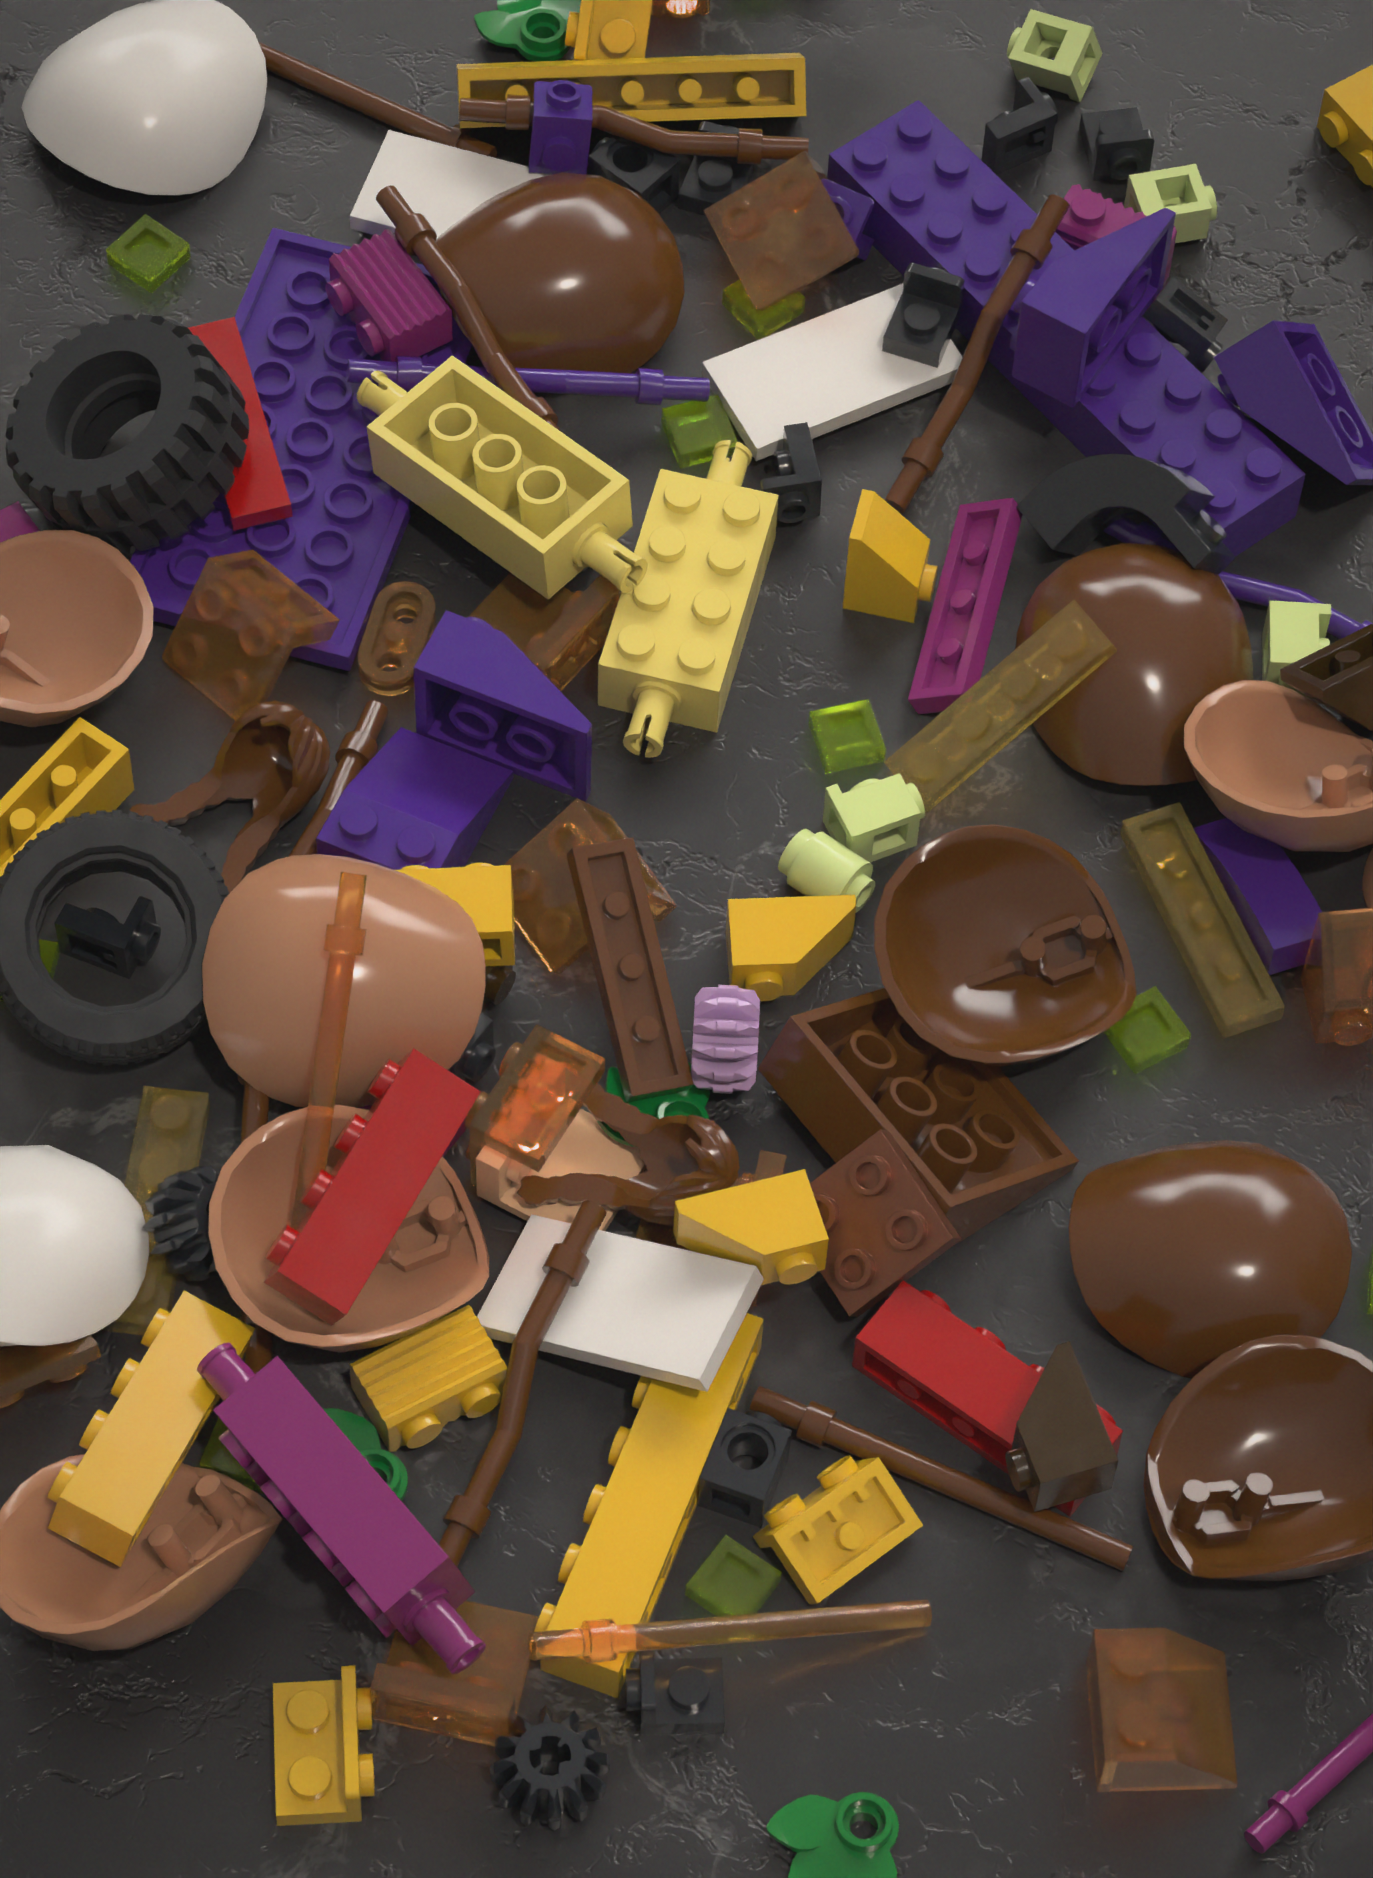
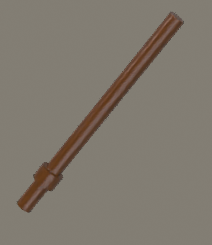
M761 1385L752 1399L751 1411L765 1413L775 1418L779 1423L797 1430L796 1438L819 1448H822L827 1443L862 1459L879 1457L887 1470L1121 1571H1124L1134 1546L1049 1509L1034 1512L1030 1501L837 1419V1411L813 1400L807 1406Z

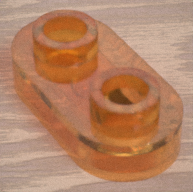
M410 581L392 583L382 589L375 599L358 651L360 679L374 693L386 696L398 695L414 686V666L432 636L436 625L435 600L431 592L424 586ZM403 617L414 619L413 622L407 624L397 620ZM391 666L398 670L386 672L381 669Z

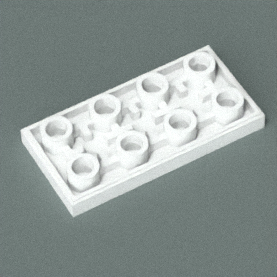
M388 130L350 214V228L372 235H380L384 229H388L394 234L396 227L376 201L378 192L384 187L391 185L397 188L414 213H421L425 216L436 231L437 240L448 228L488 199L531 179L553 174L530 173L528 166Z
M900 284L702 362V376L709 378L710 389L751 451L754 459L758 461L773 455L775 451L783 450L785 425L807 422L811 439L951 384L962 360V355L951 339L938 368L882 351L883 336L903 292V284Z
M531 1214L477 1315L481 1326L485 1328L489 1338L508 1343L513 1342L546 1276L542 1267L555 1243L562 1244L571 1223ZM598 1230L586 1254L590 1263L579 1285L576 1287L570 1286L539 1350L708 1392L764 1280L757 1266Z

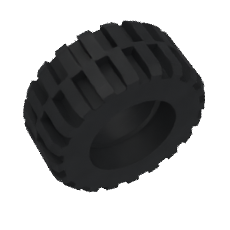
M123 314L110 317L109 323L105 325L93 322L80 328L81 334L72 340L65 337L52 348L55 352L45 362L39 359L29 371L30 382L26 387L20 386L13 399V407L16 409V412L8 415L5 437L9 441L6 442L5 453L7 464L13 470V478L18 486L57 530H74L95 536L118 549L121 553H129L131 546H135L138 551H145L160 546L159 540L167 536L171 539L180 537L189 531L187 528L188 524L197 517L204 520L215 509L214 500L220 493L226 495L235 482V476L232 473L234 468L242 466L247 448L243 440L248 439L249 416L245 412L246 402L240 389L199 337L193 335L188 327L176 320H165L162 316L139 314L136 320L133 315ZM156 410L148 425L133 441L120 450L99 458L102 449L117 430L135 417Z

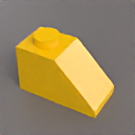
M862 489L849 537L843 608L914 623L919 601L931 602L937 577L938 566L928 564L930 539L876 492Z
M855 895L728 899L726 944L729 985L754 990L760 1001H770L780 996L795 995L853 938L856 913Z
M805 1169L675 1201L673 1233L677 1244L693 1252L757 1266L764 1278L761 1285L780 1281L782 1284H796L811 1278L817 1271L825 1270L829 1238Z

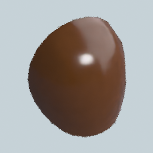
M561 172L531 179L483 202L448 228L436 240L438 246L468 285L503 353L514 368L632 373L647 363L660 350L677 325L685 291L683 264L675 237L660 214L638 193L601 176ZM439 287V290L444 301L452 310L453 318L455 319L461 331L468 338L448 298L445 296V294Z
M1123 543L1090 550L1064 562L1037 586L1022 614L1017 631L1014 655L1016 682L1027 715L1037 733L1056 756L1072 769L1097 780L1123 785H1168L1197 780L1184 749V725L1195 706L1208 694L1221 686L1242 680H1254L1251 643L1244 616L1233 594L1218 574L1195 569L1180 551L1160 545Z
M998 824L963 827L944 833L919 847L904 860L885 884L874 918V949L882 984L899 1014L922 1039L952 1057L998 1067L1036 1062L1069 1050L1106 1031L1120 1021L1134 1004L1137 994L1134 967L1128 946L1109 901L1087 869L1071 853L1050 839L1024 829Z
M1230 1140L1183 1143L1164 1146L1103 1165L1086 1175L1075 1191L1070 1210L1069 1243L1072 1265L1083 1298L1098 1322L1123 1346L1148 1362L1182 1377L1193 1378L1221 1354L1250 1340L1273 1335H1306L1321 1338L1337 1317L1348 1288L1352 1248L1347 1219L1336 1194L1313 1169L1260 1143Z
M1273 1335L1250 1340L1221 1354L1196 1374L1170 1403L1154 1430L1146 1453L1143 1485L1146 1509L1152 1531L1169 1560L1192 1576L1251 1581H1284L1346 1571L1372 1561L1373 1361L1359 1351L1323 1338L1306 1335Z

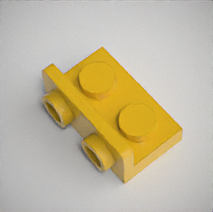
M581 0L580 13L569 12L565 46L575 47L574 60L645 58L653 0Z
M848 1455L834 1462L817 1476L822 1486L804 1499H801L797 1493L776 1504L764 1515L768 1525L753 1536L760 1548L772 1547L808 1604H818L923 1526L879 1457L854 1461L851 1455Z
M355 1665L341 1666L342 1680L273 1683L277 1826L362 1821L361 1797L375 1796L373 1753L360 1754L359 1730H372L371 1687L357 1688Z

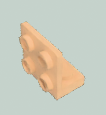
M542 1058L476 1157L477 1196L528 1221L532 1214L572 1224L581 1204H570L562 1200L555 1203L547 1202L538 1207L526 1204L524 1199L517 1194L521 1187V1179L524 1176L531 1175L549 1179L552 1176L561 1177L569 1173L616 1176L627 1180L643 1173L646 1166L640 1156L639 1148L615 1141L605 1133L591 1113L570 1103V1098L565 1096V1069ZM607 1205L602 1206L607 1212L599 1228L602 1231H606L619 1211L613 1210Z

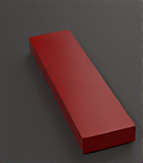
M235 317L188 327L193 335L199 337L240 389L246 402L245 412L249 416L248 439L243 440L247 445L242 466L235 467L232 472L235 476V482L228 493L223 495L233 531L293 517L289 495Z

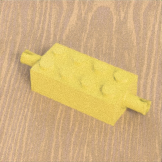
M454 356L448 358L409 392L394 383L381 371L371 373V378L379 383L378 386L367 377L363 380L357 392V401L360 405L369 408L379 416L367 426L373 473L548 600L585 567L595 570L616 585L617 589L623 593L633 590V585L626 581V578L631 580L636 586L640 584L647 571V560L639 555L637 556L616 541L633 527L629 479Z
M723 440L716 443L706 479L660 469L634 550L637 556L639 555L647 560V571L638 586L626 578V581L633 585V590L628 593L621 592L598 664V706L633 713L628 731L623 739V744L628 751L638 756L645 735L646 740L649 741L645 757H657L661 754L669 722L716 733L719 728L776 538L779 497L777 494L741 487L747 467L751 462L752 454L748 447L739 442H736L731 461L727 457L731 440Z

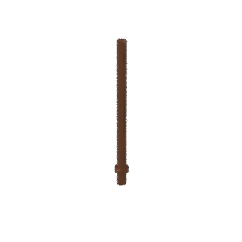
M259 42L266 60V70L415 137L496 158L497 147L470 136V129L460 128L459 124L453 127L447 126Z

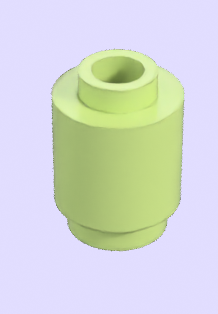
M808 829L801 830L788 843L779 860L778 870L787 876L788 885L805 896L855 895L856 912L867 903L875 888V881L871 879L873 865L824 832L814 834Z

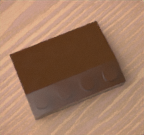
M885 988L790 1016L758 1067V1070L776 1090L779 1097L791 1108L835 1163L880 1129L890 1131L961 1237L959 1242L1072 1171L1079 1162L998 1066L952 1057L922 1039L899 1014Z

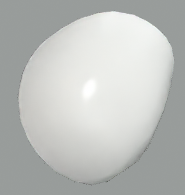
M155 0L116 11L60 45L42 62L26 91L21 108L27 127L37 140L59 160L88 177L116 188L147 195L191 194L215 186L228 177L243 160L257 132L265 105L267 88L266 60L255 33L229 7L215 0Z
M50 1145L0 1146V1346H46L72 1342L94 1334L117 1320L136 1298L146 1274L149 1257V1234L146 1229L142 1228L146 1223L141 1205L118 1178L95 1164Z

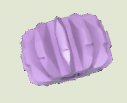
M718 985V987H703L695 996L691 1075L696 1088L713 1090V1093L732 1094L733 1091H749L756 1082L760 999L754 990L738 988L736 985Z

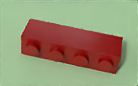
M414 1048L398 1064L388 1059L379 1070L367 1091L376 1097L365 1118L355 1113L348 1121L334 1144V1148L343 1153L331 1173L326 1172L322 1168L318 1171L300 1200V1203L309 1209L297 1229H294L287 1224L265 1257V1259L275 1265L264 1283L331 1326L347 1315L481 1091Z
M904 1280L856 1336L852 1367L1009 1475L1005 1454L1012 1448L1017 1421L1045 1368L1036 1364L1028 1366L1006 1351L1003 1342L991 1331L982 1327H971L952 1314L950 1307L938 1295L928 1290L918 1291ZM1096 1404L1117 1455L1123 1430L1116 1426L1115 1420L1105 1409ZM1086 1497L1054 1507L1071 1517Z

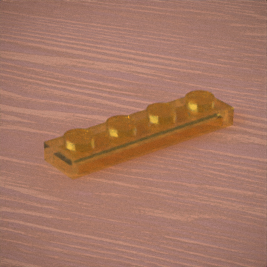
M1072 600L885 760L884 763L894 775L900 773L905 784L913 783L917 787L923 800L925 812L928 813L1118 650L1078 603Z
M1180 802L1123 820L1120 835L1223 1038L1281 1020L1285 1005Z
M144 1086L124 1185L141 1205L145 1223L153 1217L147 1209L145 1201L158 1191L157 1184L163 1182L164 1178L171 1174L187 1171L199 1166L210 1109L209 1093ZM148 1231V1263L145 1278L136 1298L117 1320L100 1331L144 1336L159 1308L171 1313L178 1273H167L166 1256L164 1254H150L156 1244L153 1233Z

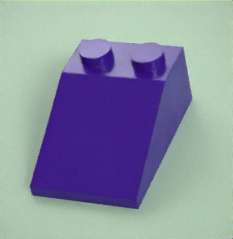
M1164 208L1053 260L1037 281L1032 278L1029 279L1022 287L1014 306V311L1019 313V322L1009 343V348L1014 350L1011 377L1074 408L1162 291L1176 213Z
M1273 320L1214 356L1221 371V374L1217 377L1219 386L1231 403L1235 406L1239 405L1243 412L1344 484L1373 485V434L1315 324Z
M446 610L414 666L416 733L512 770L513 774L586 802L591 793L592 724L504 632L494 629L482 619L476 617L465 618Z
M400 727L343 790L316 838L317 854L350 857L376 863L393 870H400L411 865H420L428 868L465 867L513 780V771Z

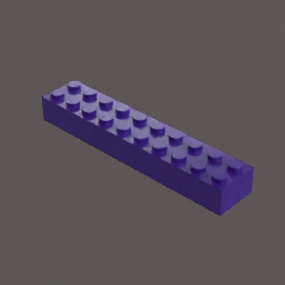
M917 100L831 152L828 159L827 179L873 199L874 207L862 234L875 239L873 246L903 276L908 264L916 263L929 268H940L949 274L964 279L961 315L955 328L969 341L982 309L1013 258L1010 253L1013 244L1023 229H1030L1037 214L922 102ZM1056 232L1050 240L1053 246L1050 254L1039 270L1033 269L1028 280L1032 278L1037 281L1053 260L1074 251ZM1014 302L1000 327L987 360L1085 457L1102 454L1131 455L1173 467L1195 478L1215 496L1202 511L1214 518L1224 529L1227 536L1222 542L1235 557L1296 517L1305 473L1143 316L1076 406L1071 408L1011 377L1014 350L1009 348V343L1019 322V313L1014 311ZM1145 515L1156 527H1158V525L1151 518Z

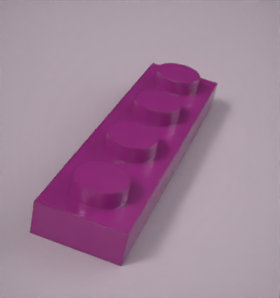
M1014 498L961 504L959 506L908 701L918 714L972 709L974 706L1023 516L1016 507L1018 504Z

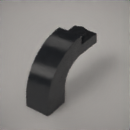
M1102 454L1071 462L1043 479L1016 506L1052 550L1079 556L1114 521L1128 515L1144 513L1158 525L1195 569L1220 574L1236 558L1222 542L1227 536L1224 529L1214 518L1202 511L1215 496L1199 481L1181 470L1141 457L1125 454Z

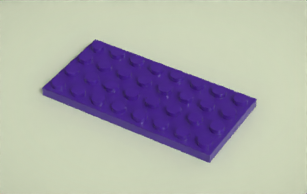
M272 228L235 314V320L289 495L293 517L233 531L224 496L220 493L213 502L215 509L204 520L197 517L187 525L188 532L176 539H171L169 536L160 539V546L145 551L135 549L130 563L144 580L154 606L153 621L350 671L415 503L373 473L367 426L379 416L369 408L363 407L358 403L357 392L361 384L347 383L348 359L382 361L379 354L370 356L364 350L357 336L355 321L351 320L349 313L340 316L332 307L326 293L325 285L330 282L329 258L333 253L340 254L344 248L350 249L351 247ZM416 263L442 297L437 283L424 265ZM453 316V340L419 356L422 359V363L442 364L448 358L454 356L465 365L470 366L475 349L461 331Z

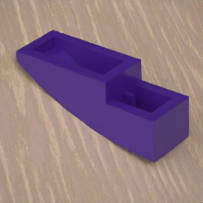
M1228 818L1190 829L1189 837L1238 937L1247 934L1267 976L1326 958L1333 931L1300 873L1280 845L1242 830Z

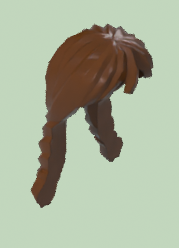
M275 700L259 703L247 708L233 723L216 756L214 767L199 782H193L183 791L174 793L166 802H160L156 805L139 803L132 806L130 811L141 816H152L155 821L159 822L162 820L172 827L185 824L187 820L201 815L205 809L217 807L224 800H253L254 816L245 823L243 829L239 831L234 842L230 845L227 851L226 863H224L221 876L230 894L242 881L245 874L252 869L256 859L268 848L269 842L276 837L279 829L299 813L319 791L329 769V742L324 731L294 705Z
M582 1063L581 1065H571L569 1072L565 1074L568 1089L581 1099L582 1104L588 1108L597 1121L605 1122L613 1131L619 1132L627 1143L639 1148L640 1156L647 1171L627 1180L616 1176L569 1173L561 1177L552 1176L549 1179L536 1175L524 1176L521 1179V1187L517 1194L524 1199L526 1204L537 1207L547 1202L555 1203L559 1200L570 1204H581L583 1201H591L601 1207L607 1205L613 1210L625 1209L649 1223L673 1228L675 1201L733 1186L738 1178V1170L740 1168L739 1154L728 1135L713 1120L696 1115L666 1116L657 1119L652 1115L641 1113L636 1106L623 1102L621 1097L605 1092L597 1082L594 1069L589 1064Z

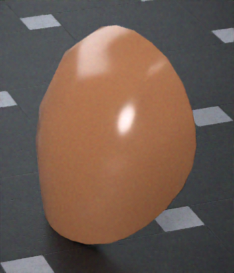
M43 530L18 535L0 542V721L27 727L62 723L109 698L141 662L153 636L154 606L144 580L136 568L118 549L98 537L74 530Z
M1242 680L1223 685L1208 694L1195 706L1184 725V749L1198 782L1219 811L1238 827L1292 851L1350 852L1373 844V741L1355 734L1342 721L1317 702L1293 689L1269 681Z
M312 854L280 858L248 873L223 900L210 928L202 962L203 1003L210 1033L229 1067L254 1089L263 1092L272 1099L303 1108L338 1104L355 1108L373 1105L376 1097L367 1091L377 1073L388 1059L398 1064L413 1048L447 1070L460 1059L475 1033L482 1010L486 967L483 943L472 918L456 901L435 887L412 876L376 863L344 856Z
M338 1104L310 1106L283 1114L261 1126L248 1136L222 1166L209 1202L208 1232L216 1270L232 1299L255 1324L287 1342L339 1353L378 1347L411 1335L470 1301L484 1288L489 1278V1254L480 1223L455 1171L442 1156L347 1315L331 1326L264 1283L275 1265L265 1259L272 1244L287 1224L297 1229L309 1209L300 1203L307 1187L321 1168L328 1173L332 1172L343 1154L334 1148L336 1140L355 1113L365 1118L369 1110Z
M85 1454L69 1456L41 1468L21 1483L0 1510V1608L15 1622L42 1638L91 1651L132 1649L192 1624L225 1596L259 1557L283 1518L261 1495L229 1476L211 1469L192 1467L182 1463L124 1563L119 1567L48 1529L57 1504L47 1498L48 1493L64 1464L68 1461L78 1466Z

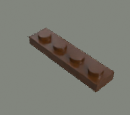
M630 837L573 847L566 855L625 1100L629 1102L687 1091L694 1084L634 838Z

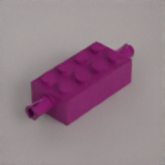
M223 1343L211 1350L199 1363L197 1372L211 1384L223 1400L213 1410L228 1427L218 1437L219 1440L300 1536L303 1537L302 1539L341 1585L345 1587L355 1579L345 1590L386 1638L397 1629L411 1646L424 1638L446 1663V1667L452 1674L460 1673L472 1665L484 1652L486 1644L480 1637L474 1634L455 1609L472 1596L475 1590L449 1556L278 1356L255 1374L239 1357L231 1343Z

